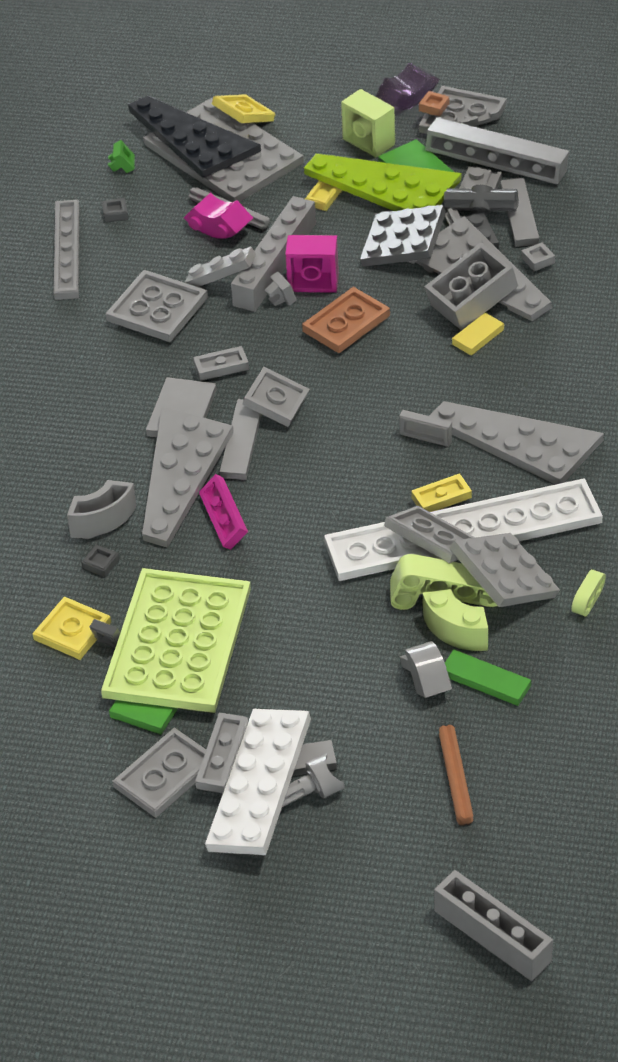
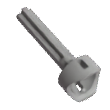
M327 752L305 763L307 776H303L289 784L282 807L314 790L324 799L345 788L344 782L335 778L328 770L326 765Z

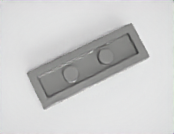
M252 247L243 250L239 248L230 255L215 257L209 263L203 265L197 264L189 270L184 283L200 287L248 269L256 253Z
M225 713L218 714L195 781L196 789L217 793L224 792L248 725V717Z

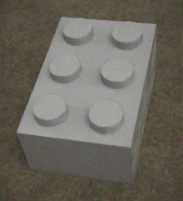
M481 242L424 287L431 306L462 331L516 289L518 283L513 267Z

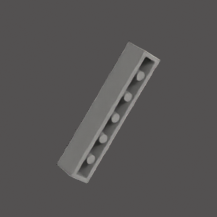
M436 118L427 130L426 151L555 184L560 182L567 171L568 150L441 118Z
M295 196L291 198L254 250L256 255L250 268L240 271L232 281L231 290L234 307L256 312L267 296L265 289L272 283L270 276L276 272L282 274L286 268L285 254L288 235H309L316 225L315 201Z

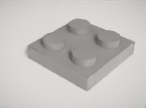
M263 367L246 394L242 405L289 427L310 389Z

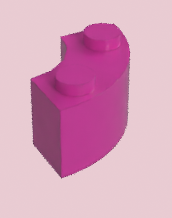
M210 192L184 219L193 230H198L214 238L223 239L237 234L253 217L238 200L224 202Z

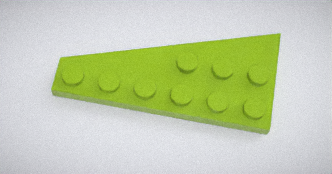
M317 153L304 167V175L392 211L441 205L444 202L446 189L455 188L461 181V173Z

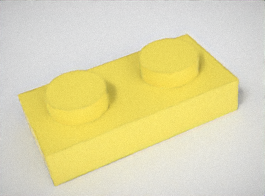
M459 473L412 490L411 498L417 506L433 512L471 499L472 490Z

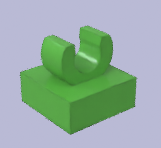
M122 140L114 143L113 153L108 156L111 161L108 163V166L113 172L120 168L126 173L134 170L135 155Z

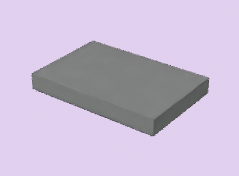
M167 377L147 425V436L157 437L162 407L206 418L217 390L216 383Z
M420 506L388 516L384 523L386 528L448 563L459 560L449 549L454 540L475 538Z
M173 728L112 781L113 787L157 818L195 784L206 749L176 728Z

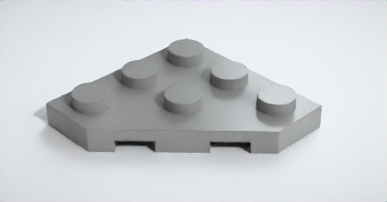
M441 86L438 94L449 96V105L440 117L426 113L419 124V133L427 134V130L436 118L473 127L498 120L506 107V98Z

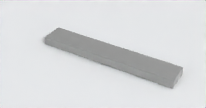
M79 200L55 201V300L79 298Z

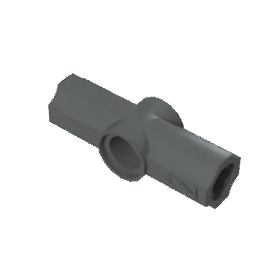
M481 184L472 186V189L447 188L444 193L445 209L448 211L449 208L457 211H470L474 214L484 213L485 215L490 214L491 211H516L519 204L518 190L493 189L488 185Z

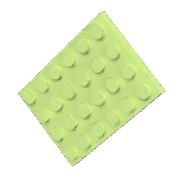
M142 568L101 690L102 698L215 713L250 594V581Z

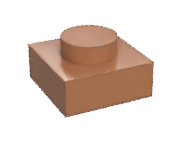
M428 91L419 103V111L440 117L449 105V96Z

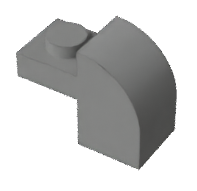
M430 641L405 649L406 655L400 656L403 668L411 671L417 694L426 698L452 689L443 657L434 642Z

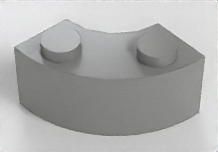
M107 480L104 486L95 493L85 496H74L67 514L71 538L91 539L108 533L126 522L137 506L134 483Z

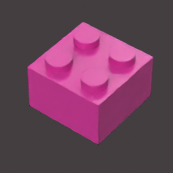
M288 235L285 254L287 281L291 285L293 292L337 293L339 275L337 236Z

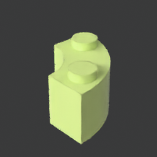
M451 589L423 592L424 620L435 636L443 642L460 649L488 651V625L484 607H472L460 602L454 597Z

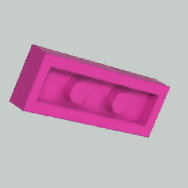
M215 474L199 491V494L223 547L231 550L245 536L248 530L224 478Z

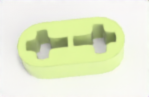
M592 569L589 571L574 597L572 612L585 617L589 614L603 590L606 579L604 573Z

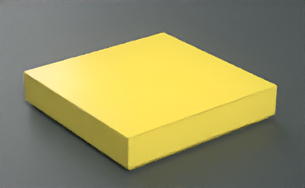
M247 95L215 96L212 100V105L240 123L274 121L275 118L273 111Z
M63 597L33 632V638L37 642L81 660L97 641L89 628L92 621L96 619L110 625L111 617L67 597Z

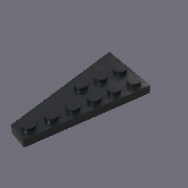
M145 96L128 104L129 112L202 178L261 152V144L152 97Z

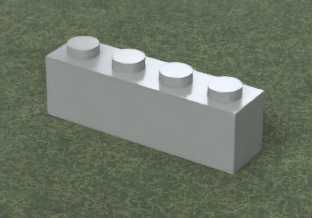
M456 870L434 889V911L530 981H533L552 962V938Z

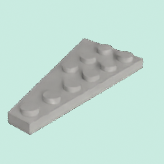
M465 216L439 232L430 259L408 261L412 264L417 263L424 266V270L431 273L434 271L441 274L482 242L513 267L518 287L500 300L499 303L507 306L508 310L530 321H534L552 308L551 301Z
M443 401L429 415L430 417L452 422V435L555 485L564 483L604 441V433L446 401Z
M166 407L161 408L142 531L143 541L169 547L197 498L199 491L202 489L233 435V425Z

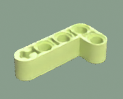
M408 554L399 559L390 579L391 604L399 610L412 608L419 595L423 594V592L451 589L454 597L460 602L487 607L498 606L462 563H448L442 559Z

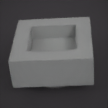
M543 242L521 250V258L533 271L555 263V255Z

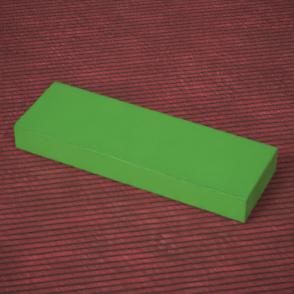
M456 650L452 651L445 662L449 679L516 706H519L531 687V680Z

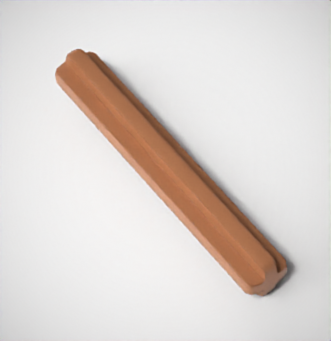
M452 725L441 726L439 728V737L457 823L460 825L471 824L473 822V812L455 728Z

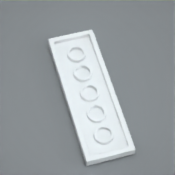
M253 709L205 843L208 852L266 855L311 721L309 711Z

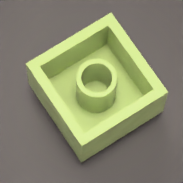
M362 89L341 101L344 140L374 157H378L395 145L393 106Z

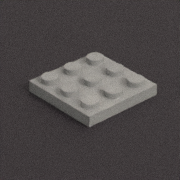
M143 270L106 312V320L171 342L206 301L208 293L205 289Z
M511 533L454 540L449 548L498 607L555 598L560 591L551 576L542 570L536 563L535 558L522 547L519 540Z

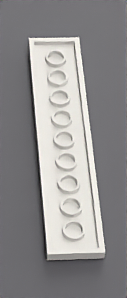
M585 478L430 512L473 537L511 533L519 541L602 523L603 516ZM385 522L324 535L325 545L338 581L395 569L399 559L408 554L441 558L384 526Z

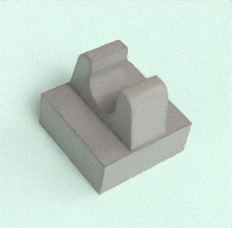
M279 272L270 276L272 283L265 289V292L270 296L268 299L274 306L283 302L290 306L297 301L291 285Z

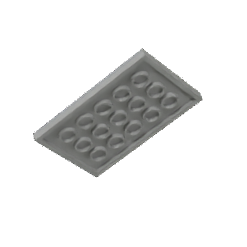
M213 98L206 100L187 113L261 144L260 153L202 178L153 133L143 137L145 146L230 202L236 200L241 202L304 163V156L255 124L240 123L212 105Z

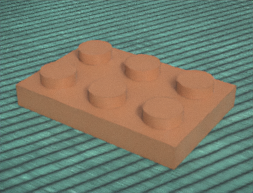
M352 287L302 324V330L317 341L340 353L390 316V308L357 288Z

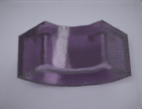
M408 63L399 75L384 79L375 97L393 106L396 111L407 110L418 105L428 91L432 92L440 79L423 68Z

